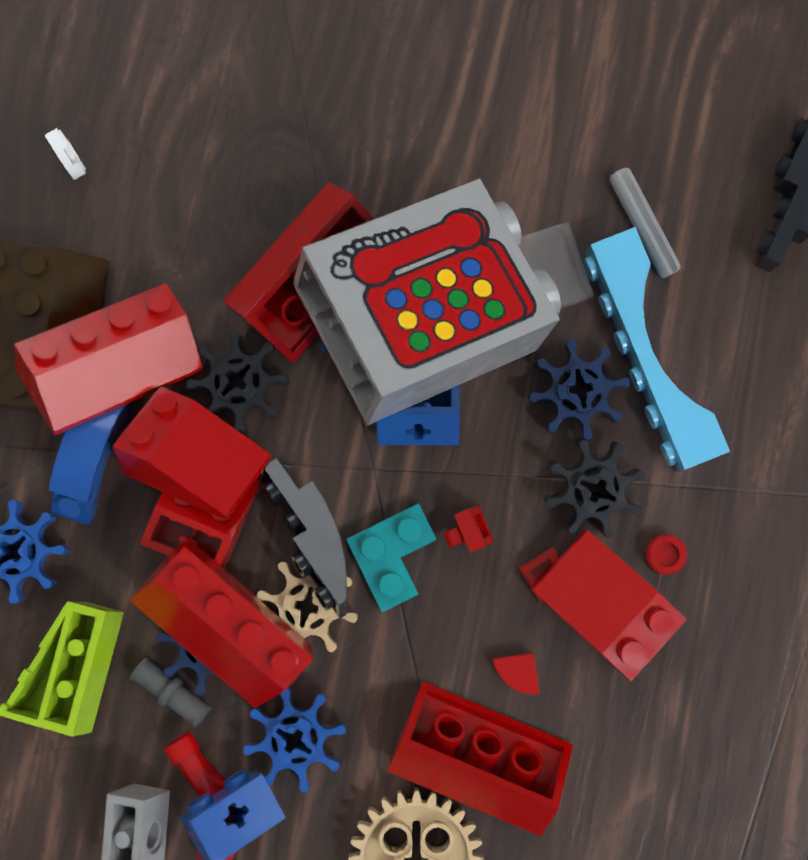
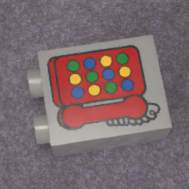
M481 179L474 180L302 248L293 285L367 425L536 351L560 320L557 314L560 312L561 301L554 281L544 270L532 271L519 248L521 229L514 211L503 201L494 203Z

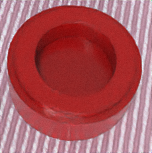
M669 534L658 535L647 543L644 558L647 566L653 572L661 575H672L684 567L687 561V550L684 543L676 536Z

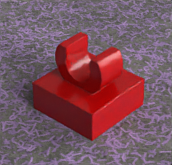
M480 505L455 514L458 527L443 533L449 548L466 542L470 553L495 542Z

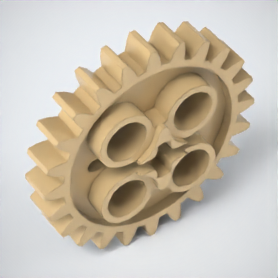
M414 788L412 799L406 800L402 790H398L397 803L394 804L387 797L383 796L381 799L383 810L381 812L370 806L368 814L372 822L359 820L357 823L358 829L364 836H352L350 844L360 849V851L352 852L348 857V860H411L409 858L412 856V823L419 821L421 857H423L421 860H484L482 854L472 852V850L482 845L481 838L475 836L468 837L476 828L474 821L461 823L466 813L465 809L461 807L451 812L452 799L447 797L441 804L436 803V792L432 790L426 800L421 799L418 788ZM398 827L405 831L407 839L401 845L393 846L384 839L385 832L390 828ZM437 827L443 828L449 836L443 845L433 846L425 839L428 831Z

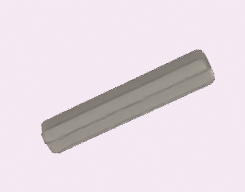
M623 168L611 175L610 183L633 227H636L641 242L659 276L666 278L675 274L681 268V265L631 170Z

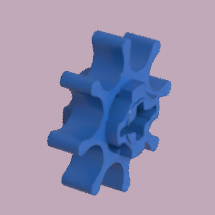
M11 500L7 504L10 513L9 519L6 524L0 526V578L6 580L10 585L9 602L16 604L24 601L22 588L24 582L30 577L38 579L45 589L56 587L57 581L49 577L45 572V560L51 554L67 555L70 552V548L67 545L51 547L44 540V530L56 520V516L53 513H43L37 523L29 526L22 519L23 503ZM19 529L20 532L14 535L12 533L13 530ZM12 545H21L17 551L21 556L20 559L11 558L14 554V550L11 548ZM18 569L20 574H12V572Z
M288 687L280 693L284 702V709L281 714L270 716L265 714L260 707L253 708L250 712L251 718L259 720L265 725L266 737L259 743H247L243 748V752L245 755H251L254 752L263 751L271 756L273 768L264 777L268 786L273 784L276 774L280 770L291 769L298 774L300 791L307 792L311 785L307 777V767L310 764L322 762L330 770H338L340 760L329 756L325 752L324 740L331 735H343L346 731V724L340 722L334 726H325L319 721L317 717L318 708L327 698L324 693H319L316 696L312 707L300 709L293 704L291 688ZM288 717H297V718H298V719L291 720V721L285 720V719L288 718ZM312 728L316 730L318 740L314 739ZM298 729L303 733L301 741L306 745L298 743L294 748L290 747L287 744L290 737L285 732L293 734ZM273 737L277 741L278 749L274 745ZM299 757H304V758H305V759H302V760H293V759L299 758Z

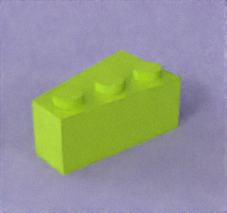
M67 601L40 643L39 647L41 649L29 668L24 669L17 681L19 683L10 698L0 706V716L71 737L92 733L124 612L89 602Z

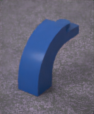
M134 401L65 431L49 484V491L54 492L51 513L88 526L92 522L96 514L100 485L106 463L114 443L131 420Z

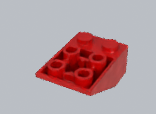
M263 470L228 520L163 492L153 510L139 544L169 556L188 537L221 567L226 569L263 481Z

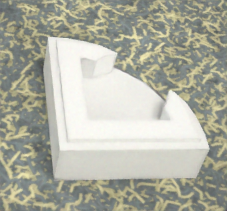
M56 128L45 135L58 158L74 180L86 173V168L61 130Z

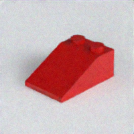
M161 386L113 445L125 476L225 520H228L271 459L269 452L195 400Z
M587 529L580 534L530 589L610 666L630 681L639 674L687 620L654 587Z

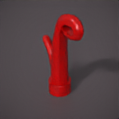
M192 731L182 734L165 745L162 749L170 763L178 767L198 797L206 793H210L213 796L225 788L223 782L226 779L203 755L200 750L201 746ZM228 806L229 815L224 820L232 822L234 820L232 818V810ZM196 849L198 860H202L201 856L199 855ZM235 853L224 860H232Z

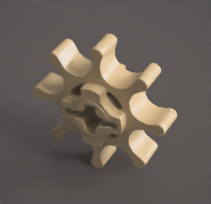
M280 562L278 569L285 575L287 580L284 591L281 594L272 595L262 590L257 593V598L260 601L266 600L275 603L279 610V617L304 639L310 635H317L324 640L327 651L334 652L337 648V643L329 635V626L333 620L338 619V616L332 608L326 611L322 607L314 593V589L317 586L310 576L306 578L295 577L291 573L288 562ZM347 577V587H349L353 581L350 577ZM299 585L304 586L302 591L295 595L292 594L294 588ZM312 587V602L314 605L319 606L318 612L309 614L304 626L302 625L304 618L303 609L297 607V603L307 598ZM287 610H288V611L291 613V615L293 616V618H294V620H295V623H293V622L289 619V617H288V615H287ZM347 612V615L342 617V619L354 623L358 619V614ZM318 619H324L322 625L316 628L312 627L313 622Z

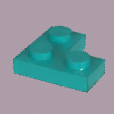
M419 503L346 539L381 612L418 595L401 557L437 540Z

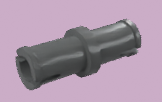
M147 657L139 663L130 676L131 680L136 681L158 699L157 704L163 709L168 706L191 723L194 728L203 721L211 709L210 705L205 704L183 686V680L179 677L175 679L166 677L164 671L151 663Z

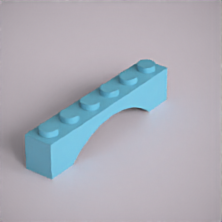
M636 227L590 244L585 253L587 258L583 259L585 271L591 281H597L602 293V295L598 296L600 307L606 318L612 317L617 329V332H614L616 345L622 355L626 353L633 367L629 370L631 381L637 392L643 391L648 406L644 408L645 414L651 427L659 429L664 443L660 444V449L669 467L674 465L676 472L730 452L715 414L696 404L680 391L663 371L652 351L645 328L643 309L645 282L651 263Z

